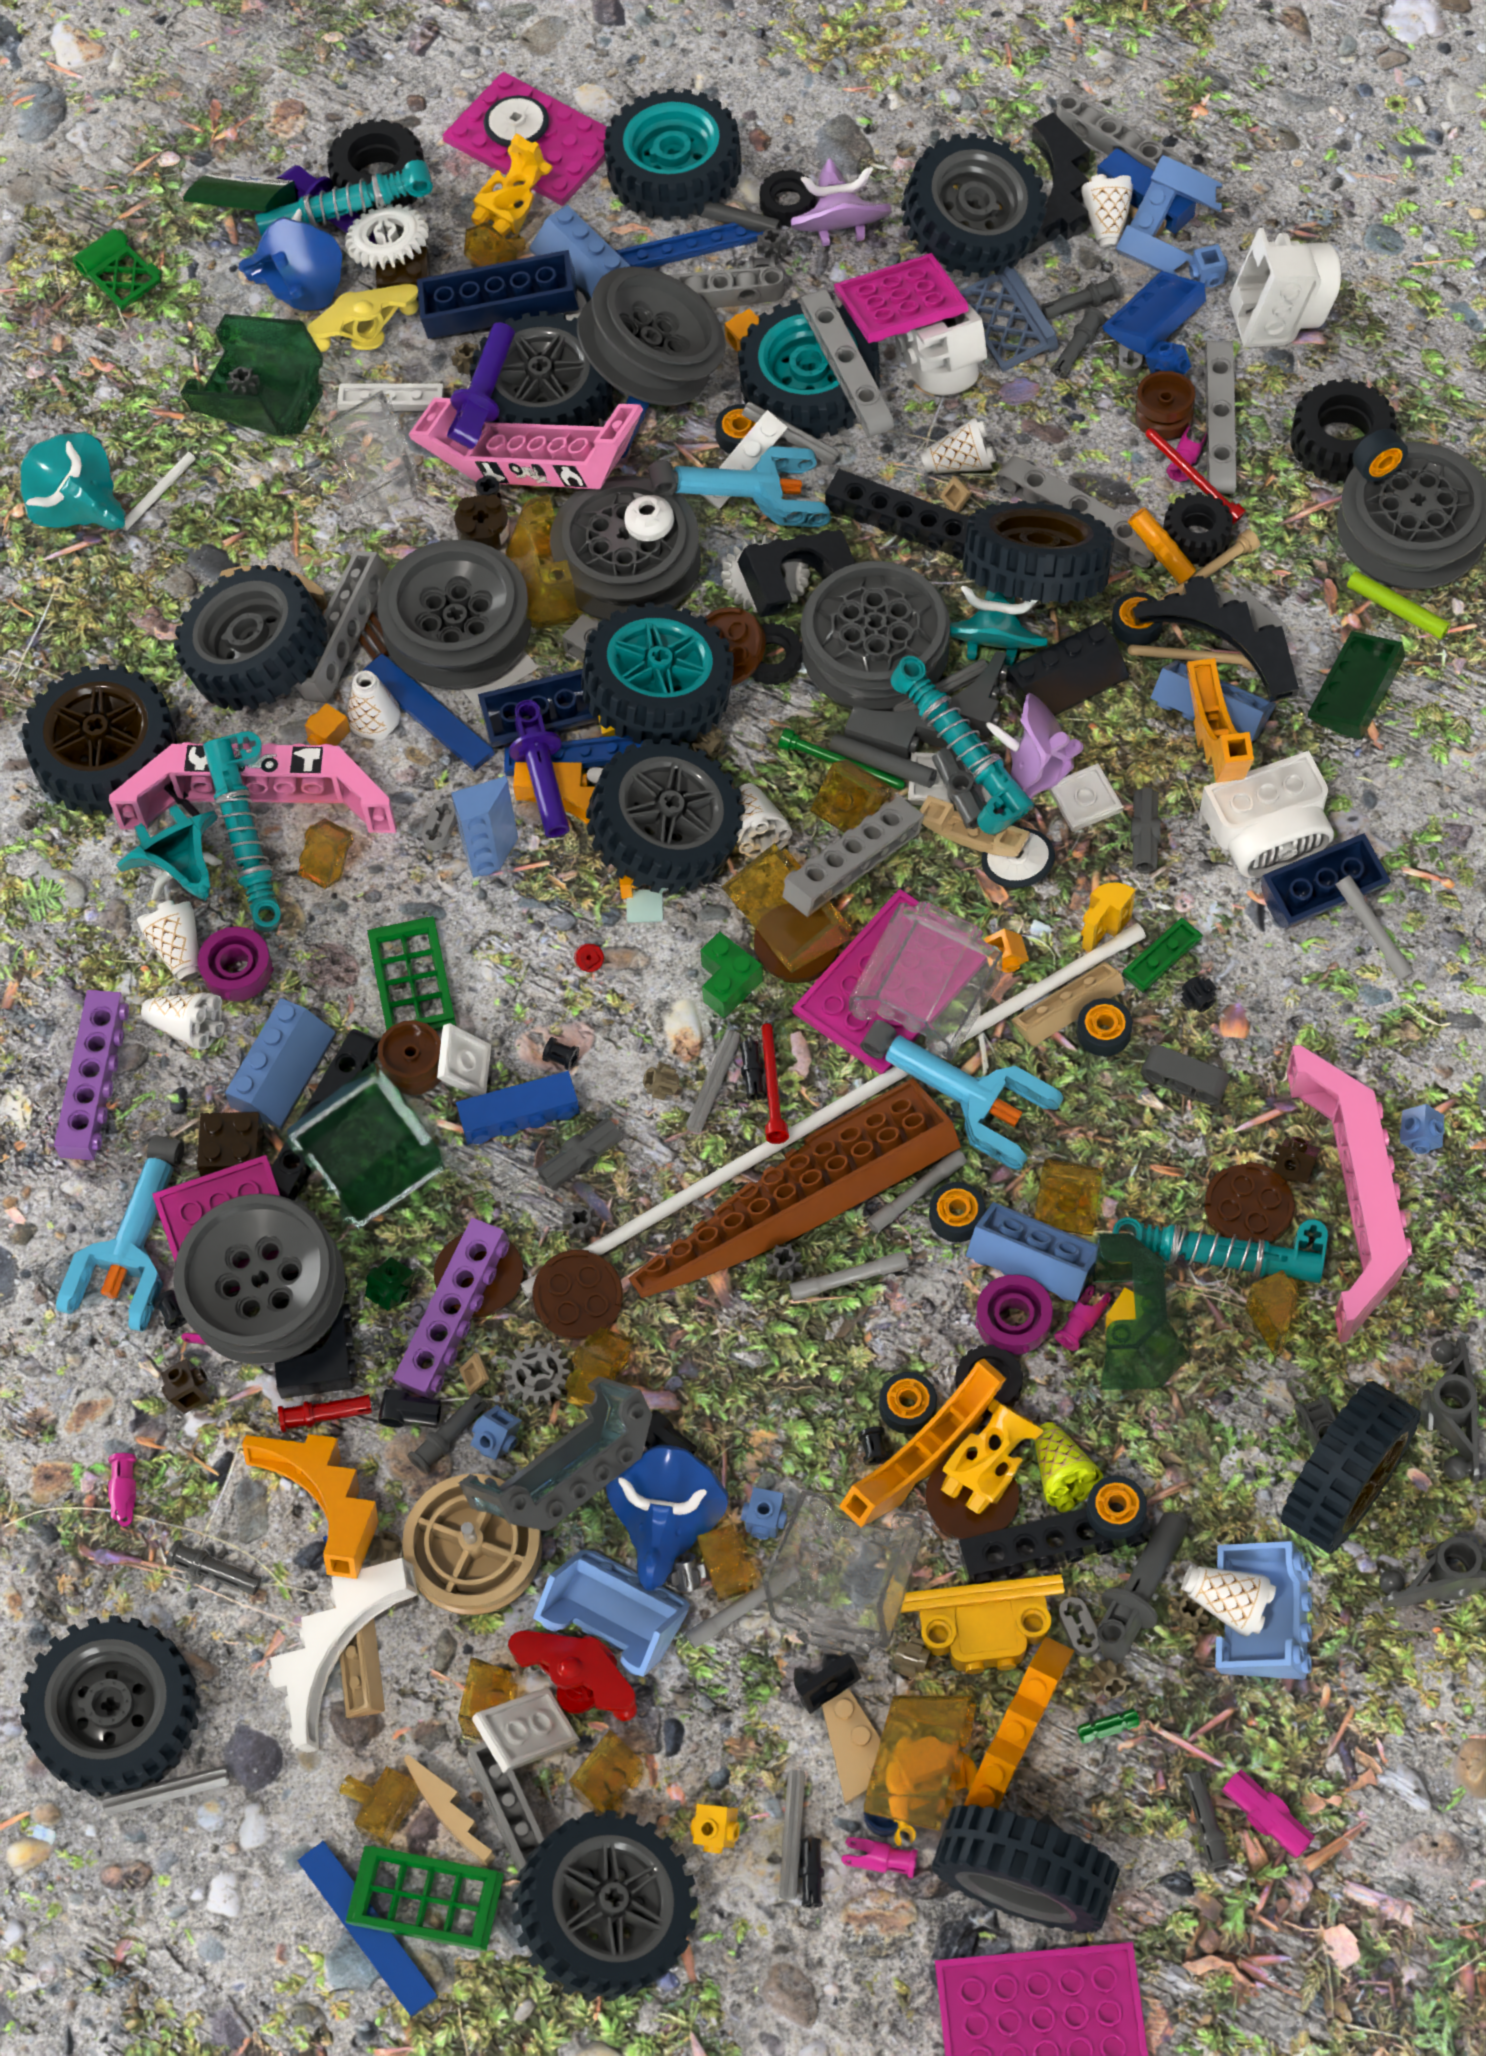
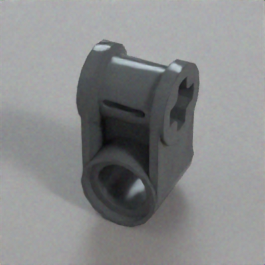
M1325 1394L1320 1395L1318 1400L1306 1404H1295L1298 1422L1305 1431L1313 1451L1318 1442L1321 1441L1320 1437L1325 1435L1330 1424L1336 1419L1332 1405Z

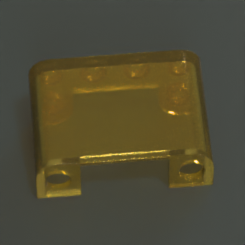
M549 495L532 498L524 504L505 550V555L517 566L525 581L528 593L526 618L531 621L532 628L578 619L573 580L567 560L541 566L539 563V558L552 555L550 532L555 514ZM554 570H560L565 574L560 580H552L549 575Z
M774 843L726 882L722 888L769 944V947L784 966L793 973L852 939L849 933L853 929L830 901L806 917L782 897L786 876L793 870H799L801 866L786 848L781 851Z
M893 1696L870 1776L863 1812L940 1831L943 1818H948L953 1807L957 1780L952 1779L953 1773L960 1774L964 1754L959 1753L960 1747L966 1748L971 1738L977 1707L976 1703L971 1702L972 1696Z

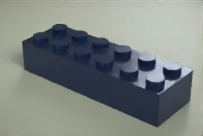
M569 250L417 279L420 319L428 339L492 327L494 323L505 324V320L513 318L514 321L522 319V314L530 313V317L540 316V311H548V316L557 313L579 310L575 269Z

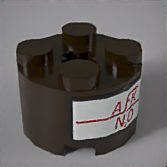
M477 495L465 497L458 502V508L454 516L458 540L483 543L496 550L503 547L505 543H509L511 534L506 507L496 495Z

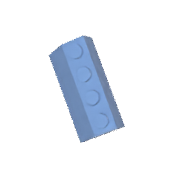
M569 205L564 206L547 217L529 247L530 252L535 256L569 250L575 269L576 285L585 289L591 299L595 286L605 274L618 268L630 267Z
M1176 660L1162 668L1151 699L1157 701L1159 707L1166 710L1176 709L1182 712L1184 718L1194 721L1195 715L1186 664ZM1219 679L1232 724L1238 733L1250 732L1251 742H1253L1262 732L1275 709L1276 703Z
M506 776L451 793L463 850L473 878L488 876L494 871L500 870L518 840Z
M280 998L225 1091L230 1107L239 1112H259L263 1122L282 1129L336 1036V1032L308 1009Z
M992 1202L975 1226L966 1257L973 1259L980 1265L1000 1270L1004 1275L1017 1274L1027 1276L1036 1280L1045 1290L1057 1294L1061 1299L1077 1303L1086 1289L1103 1247Z

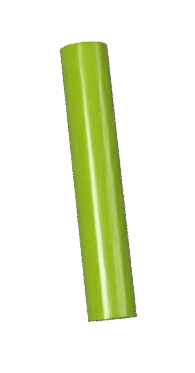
M1357 570L1351 575L1347 583L1349 589L1440 640L1445 637L1451 626L1450 622Z

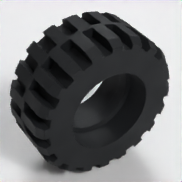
M370 119L367 120V123L361 124L358 122L353 124L351 129L347 127L341 132V137L337 136L332 142V146L327 154V167L333 188L336 186L339 189L346 187L348 182L352 185L357 184L361 178L370 184L372 175L375 174H365L359 171L373 163L385 162L395 165L390 170L380 173L382 175L387 174L390 177V173H394V175H396V171L402 173V169H404L408 162L413 160L424 161L420 141L414 136L413 132L406 127L403 129V125L397 122L392 124L389 120L381 119V121ZM407 192L405 197L400 194L401 198L394 196L395 200H392L390 204L393 207L400 204L404 208L408 204L412 205L418 197L409 195ZM374 202L372 207L366 208L365 214H368L370 209L377 210ZM363 210L357 211L359 215L364 213Z
M1335 379L1327 381L1326 385L1321 383L1313 387V391H1307L1302 396V400L1297 404L1290 441L1291 448L1294 450V456L1298 462H1302V467L1308 472L1313 471L1315 477L1320 479L1322 477L1328 478V482L1336 483V480L1345 483L1349 473L1355 466L1352 457L1360 442L1378 430L1393 429L1396 432L1397 420L1395 419L1394 408L1391 405L1389 406L1390 401L1384 395H1379V390L1373 386L1371 388L1366 387L1364 382L1358 381V383L1351 382V379H1343L1342 382H1337ZM1336 422L1348 423L1359 428L1365 436L1354 440H1341L1327 434L1322 427Z

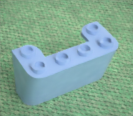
M1292 1541L1218 1545L1217 1569L1267 1576L1270 1579V1584L1276 1586V1592L1272 1602L1265 1605L1262 1613L1265 1616V1622L1259 1634L1252 1632L1249 1636L1245 1637L1225 1624V1639L1223 1637H1216L1215 1668L1220 1674L1305 1680L1307 1673L1312 1671L1311 1656L1307 1654V1642L1312 1640L1311 1625L1307 1623V1611L1312 1610V1597L1310 1592H1308V1581L1312 1580L1311 1563L1306 1562L1303 1553L1298 1550Z

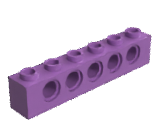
M87 990L54 1142V1147L60 1158L94 1161L96 1150L101 1149V1126L106 1123L108 1115L106 1102L107 1098H111L113 1092L112 1073L116 1072L118 1068L117 1049L118 1046H122L124 1039L123 1020L126 1021L129 1015V1005L125 1003L121 992ZM109 1021L106 1025L99 1026L102 1022ZM104 1046L102 1050L94 1051L97 1047ZM99 1072L94 1077H88L91 1073ZM93 1098L91 1102L83 1103L86 1099ZM88 1124L86 1128L77 1130L79 1126Z
M471 1217L393 1377V1380L400 1388L427 1399H432L434 1394L441 1390L444 1383L443 1375L447 1367L451 1366L457 1357L458 1350L456 1348L461 1338L464 1339L470 1330L471 1323L469 1321L474 1311L478 1312L482 1306L484 1299L482 1294L486 1286L491 1285L495 1279L496 1265L499 1259H503L508 1252L509 1238L504 1230ZM478 1252H487L484 1259L480 1261L474 1260V1256ZM474 1278L473 1283L469 1287H461L464 1279ZM452 1305H461L460 1310L456 1314H448V1310ZM439 1332H448L447 1337L443 1341H435V1337ZM434 1358V1363L430 1368H421L422 1363L426 1359Z

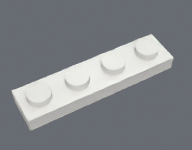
M443 383L339 384L337 406L339 411H425L434 398H444Z
M767 410L719 468L751 470L765 451L776 443L788 427ZM702 495L718 510L730 498V496Z

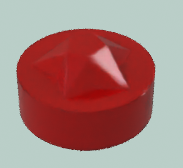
M582 944L574 953L576 966L585 972L597 971L604 961L603 951L595 944Z

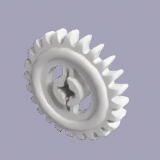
M390 204L386 208L379 206L377 210L370 209L368 214H361V219L353 221V225L348 228V233L345 236V246L349 256L354 258L357 264L361 262L364 268L370 262L373 270L377 265V261L380 262V266L384 270L386 261H389L391 266L395 268L396 258L404 265L405 254L413 260L412 249L417 253H421L420 246H426L425 239L429 238L428 225L425 222L424 216L420 215L419 211L412 210L409 206L403 208L400 204L395 207ZM395 224L404 228L400 238ZM384 226L386 227V230H387V233H388V234H387V237H386V234H385V231H384ZM372 231L377 244L369 241V235Z
M764 535L762 544H767L768 540L766 535ZM753 536L752 544L762 545L759 544L755 536ZM745 540L742 541V549L744 550L748 546ZM734 546V555L728 553L727 562H723L722 565L724 570L721 573V578L724 580L723 588L727 590L728 597L734 598L735 604L743 603V609L746 610L753 607V612L757 613L737 563L743 551ZM787 562L782 564L781 568L785 572L784 580L792 597L791 602L796 603L798 602V596L804 595V588L809 585L810 570L805 563Z

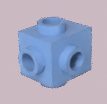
M1219 244L1194 249L1192 264L1189 265L1191 279L1205 283V288H1212L1223 284L1225 273L1228 272V262L1226 257L1223 256Z
M1427 1104L1402 1110L1400 1143L1417 1154H1427L1430 1150L1443 1147L1445 1129L1444 1115Z
M496 1405L484 1413L474 1424L472 1429L474 1437L470 1445L478 1449L483 1456L497 1460L505 1453L510 1454L518 1442V1438L515 1436L522 1420Z
M753 1487L750 1503L744 1502L741 1514V1521H745L746 1532L751 1533L752 1537L767 1540L769 1537L777 1538L779 1528L784 1529L788 1511L783 1510L785 1504L784 1493Z

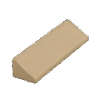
M1103 962L1014 1017L1012 1023L1031 1046H1035L1077 1020L1080 1011L1089 1002L1101 998L1111 999L1125 989L1121 973L1108 963Z
M373 1618L355 1634L339 1656L346 1718L373 1715L385 1711L375 1620Z

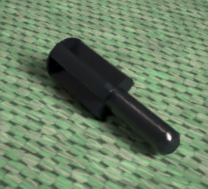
M172 781L170 784L165 785L164 789L192 817L200 814L190 801L185 799L188 797L185 791L183 792L184 799L177 797Z

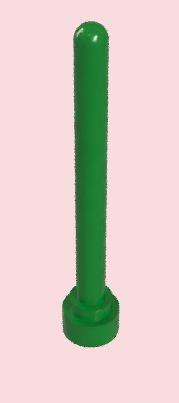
M787 727L783 730L779 739L778 748L784 751H802L897 790H902L905 786L902 779L801 739V736L797 735V731Z

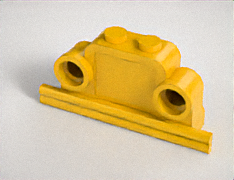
M1062 1574L898 1593L900 1613L918 1611L921 1637L925 1643V1649L931 1650V1654L935 1656H942L949 1652L950 1662L955 1669L966 1671V1674H978L984 1672V1668L997 1667L998 1670L1002 1671L1016 1668V1665L1025 1658L1027 1644L1035 1645L1044 1640L1051 1626V1615L1047 1610L1045 1596L1064 1594Z

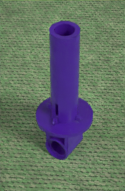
M299 165L292 166L276 178L295 181L296 202L299 201L300 197L308 194L313 197L318 196L321 190L327 193L331 192L333 188L332 180L329 177L322 176L316 179ZM353 212L352 217L350 214L339 216V221L336 218L328 221L347 234L348 228L353 225V221L361 218L358 213ZM372 231L369 235V241L377 244Z
M494 323L492 325L469 389H458L452 393L450 402L457 413L448 430L447 437L470 450L477 444L484 422L496 420L500 412L498 405L491 399V395L515 335L513 328L504 323Z
M523 700L515 707V727L518 739L510 745L509 754L513 760L527 763L545 836L549 838L561 837L569 832L570 827L551 756L562 745L561 738L556 733L545 731L539 705L532 700ZM524 716H531V717H533V718H532V719H523L522 717H524Z

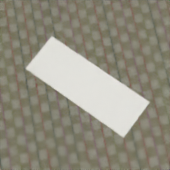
M524 650L518 660L498 677L477 686L461 688V690L476 707L479 705L478 694L509 687L539 667Z

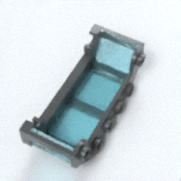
M598 1376L588 1384L589 1389L595 1392L594 1401L592 1404L585 1403L582 1406L588 1419L505 1483L498 1486L496 1480L488 1477L484 1480L486 1484H483L477 1476L469 1474L459 1482L470 1507L477 1511L491 1513L504 1518L512 1525L549 1531L641 1459L652 1418V1413L641 1389Z

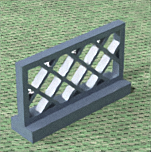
M1006 266L1002 274L995 275L994 273L960 291L964 298L972 294L980 296L977 305L970 304L978 315L980 312L992 314L989 323L983 322V328L986 329V332L984 331L985 343L1002 372L1045 350L1052 353L1059 349L1055 331L1014 267L1010 269ZM997 281H1000L1003 285L1000 293L988 291L989 286ZM985 297L998 299L995 308L982 306ZM1003 300L1014 303L1012 311L1000 309ZM997 315L1009 317L1006 326L994 324ZM1014 319L1026 322L1024 330L1011 328ZM991 331L1003 333L1001 342L989 339ZM1009 334L1021 336L1018 345L1006 343ZM1026 337L1037 339L1039 344L1032 348L1023 346ZM1003 349L1015 351L1014 357L1003 362L1000 356Z

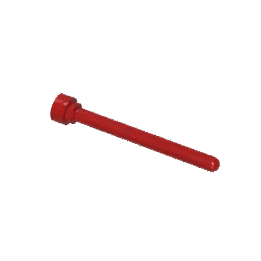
M1149 428L1146 430V437L1206 495H1214L1213 499L1220 498L1223 501L1222 506L1227 505L1229 507V514H1232L1233 525L1242 518L1246 510L1239 503H1230L1154 429Z
M764 1023L761 1027L770 1117L765 1126V1137L769 1143L781 1144L789 1139L788 1124L781 1118L773 1027L770 1023Z

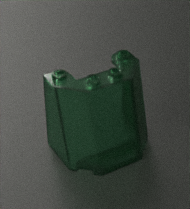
M224 314L216 328V337L224 349V353L205 387L202 386L198 379L191 378L185 383L180 392L191 411L274 436L301 434L323 395V384H319V369L323 366V355L305 324L299 320ZM240 366L247 369L252 368L254 375H258L260 385L256 386L258 393L253 396L236 395L232 391H228L226 381L230 380L229 372H233V370Z
M376 1062L370 1064L288 1128L289 1139L286 1141L291 1150L296 1155L301 1153L312 1171L318 1169L324 1177L321 1182L330 1195L335 1192L340 1199L342 1209L339 1210L341 1217L348 1225L353 1223L357 1230L446 1169L443 1154L428 1134L429 1131L391 1078L383 1073Z
M1130 1233L1099 1234L1093 1282H1133L1136 1320H1117L1107 1327L1100 1389L1162 1388L1169 1381V1378L1190 1359L1186 1300L1163 1260Z

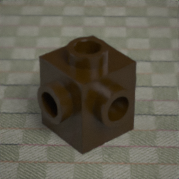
M1286 1136L1282 1145L1276 1144L1271 1161L1276 1162L1273 1172L1280 1174L1281 1178L1286 1181L1295 1182L1297 1180L1307 1184L1320 1148L1309 1145V1142L1303 1138L1295 1136L1290 1138Z
M187 1358L161 1373L164 1386H162L164 1396L183 1414L210 1400L205 1384L208 1381L206 1373L201 1366L193 1365Z

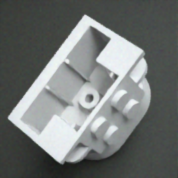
M1258 228L1228 298L1243 347L1287 345L1295 340L1300 329L1318 328L1324 324L1337 298L1341 283L1339 256L1331 244H1300L1299 241H1291L1287 233H1279L1275 242H1268L1264 228Z
M969 303V311L955 318H946L930 326H921L905 334H897L896 345L898 350L903 352L906 366L915 382L927 393L933 395H952L968 389L976 382L979 376L978 362L987 359L983 321Z
M1309 751L1248 771L1245 779L1213 783L1203 788L1198 823L1200 826L1209 825V835L1212 842L1218 843L1225 850H1229L1240 874L1244 877L1262 878V875L1327 849L1334 838L1333 828L1324 813L1328 787Z

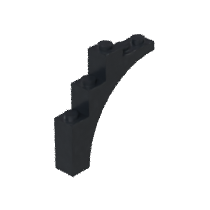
M1053 112L1033 123L1032 142L1040 150L1049 166L1053 186L1048 201L1044 206L1047 210L1042 221L1043 224L1028 253L1035 252L1038 247L1048 241L1055 240L1060 234L1068 240L1075 235H1080L1087 229L1088 210L1081 204L1084 201L1081 188L1083 184L1089 182V179L1082 172L1089 167L1090 148Z
M1196 576L1190 578L1188 583H1184V595L1172 593L1166 595L1163 598L1164 600L1156 602L1144 600L1132 608V617L1135 625L1154 622L1181 623L1206 630L1231 644L1253 666L1266 689L1270 702L1297 696L1299 687L1283 627H1275V625L1271 624L1258 629V632H1255L1247 601L1239 603V600H1233L1224 603L1223 607L1219 608L1211 577Z

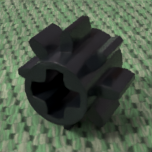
M1196 976L1182 986L1183 993L1181 995L1183 997L1180 1000L1187 1010L1193 1008L1198 1012H1204L1216 1002L1214 996H1216L1215 991L1217 988L1210 978L1204 980Z

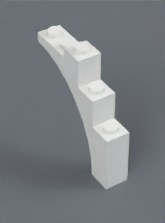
M399 1558L361 1569L357 1579L339 1576L332 1577L333 1588L330 1590V1596L336 1608L301 1617L300 1639L305 1648L270 1658L272 1668L269 1670V1678L271 1684L275 1689L288 1695L285 1697V1706L291 1716L292 1727L289 1728V1735L292 1744L296 1748L306 1753L319 1750L318 1721L321 1699L333 1667L355 1634L375 1616L394 1604L418 1595L414 1567L405 1559Z

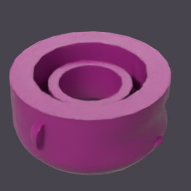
M227 927L213 933L202 944L197 958L198 968L205 986L211 993L220 996L225 1001L239 1002L255 997L267 986L274 971L266 942L258 933L246 927ZM234 962H248L247 966L238 973H228L225 971Z
M1016 1274L998 1277L982 1290L978 1298L975 1327L988 1345H995V1347H999L1009 1353L1011 1352L1013 1355L1031 1352L1039 1347L1050 1332L1053 1316L1050 1296L1042 1285L1027 1276ZM1007 1309H1019L1028 1315V1319L1019 1326H1011L1001 1319L1000 1313Z

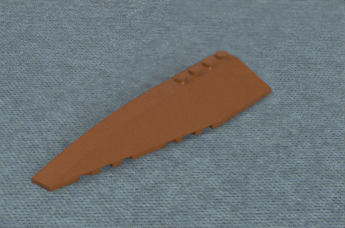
M914 1078L909 1079L811 1133L804 1139L805 1145L798 1150L792 1148L784 1155L786 1160L775 1168L772 1166L768 1167L762 1172L763 1175L758 1182H749L716 1208L713 1211L715 1216L707 1222L701 1220L693 1226L694 1232L684 1240L678 1238L670 1245L671 1248L664 1256H655L628 1278L639 1296L644 1298L729 1268L774 1248L775 1245L779 1246L810 1231L959 1149L961 1145L951 1119Z

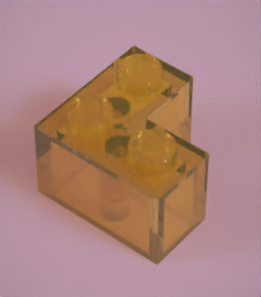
M602 1327L593 1335H588L585 1343L576 1348L572 1358L575 1368L574 1372H571L565 1384V1389L568 1390L566 1402L583 1408L582 1406L585 1403L592 1404L595 1392L589 1389L588 1384L598 1376L616 1381V1377L627 1366L634 1339Z

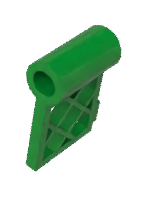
M112 228L73 256L72 260L75 267L85 278H90L123 310L161 283L160 276L162 273L152 262L147 265L127 245L129 240L123 231H117ZM126 256H129L134 261L133 267H121L119 262ZM104 272L114 273L113 281H102L99 276ZM118 273L132 274V281L117 282ZM136 274H145L151 278L146 283H135ZM116 289H131L130 295L121 300L116 295Z

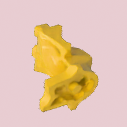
M517 133L512 138L511 144L508 147V155L511 157V168L506 178L497 170L473 200L475 210L471 215L472 223L480 228H484L490 219L494 222L490 228L491 233L501 240L510 231L514 234L519 233L534 200V195L531 193L533 186L542 175L546 176L553 169L552 165L543 159L539 144L535 141H527ZM496 184H502L500 190L493 191ZM519 201L524 202L520 208L514 207Z
M994 1398L988 1407V1410L993 1413L988 1425L979 1435L970 1433L955 1450L942 1470L948 1475L943 1482L941 1490L957 1499L964 1486L970 1488L974 1492L965 1506L977 1514H982L990 1503H998L1021 1465L1022 1458L1009 1456L1014 1447L1024 1439H1037L1044 1432L1038 1424ZM992 1435H998L1001 1440V1445L997 1450L990 1449L989 1440ZM976 1447L978 1450L977 1457L969 1460L966 1456L969 1448ZM1002 1462H1006L1008 1465L1007 1471L1002 1476H997L995 1473L996 1468Z

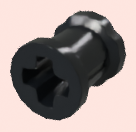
M484 476L477 480L476 491L479 495H496L502 502L501 494L498 492L500 485L495 477Z
M551 1037L545 1045L542 1060L545 1062H556L563 1065L566 1070L571 1071L577 1062L580 1049L575 1045L569 1047L559 1043L557 1038Z
M174 1290L165 1291L154 1299L153 1304L155 1308L160 1309L165 1318L164 1325L166 1329L174 1330L187 1323L177 1304Z
M869 1427L858 1433V1440L862 1441L865 1452L863 1462L867 1466L880 1465L891 1458L890 1452L886 1451L883 1439L885 1430L883 1427Z

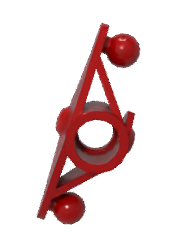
M527 1630L518 1631L509 1638L508 1647L516 1663L522 1668L537 1664L558 1687L556 1697L560 1707L566 1712L572 1714L584 1713L595 1706L596 1709L612 1711L615 1718L622 1722L630 1721L635 1717L637 1713L635 1692L616 1668L617 1659L615 1655L596 1638L591 1636L576 1638Z

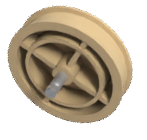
M463 1474L436 1484L416 1502L405 1523L402 1548L404 1559L414 1567L416 1586L426 1599L448 1612L461 1615H482L500 1610L511 1604L530 1586L537 1574L542 1558V1536L539 1529L512 1525L507 1522L505 1516L472 1509L459 1485V1482L469 1475ZM472 1474L478 1477L481 1484H486L484 1480L488 1477L496 1480L498 1486L506 1482L490 1475Z

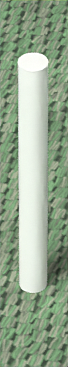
M187 452L124 518L125 526L122 528L124 531H127L196 460L192 453Z

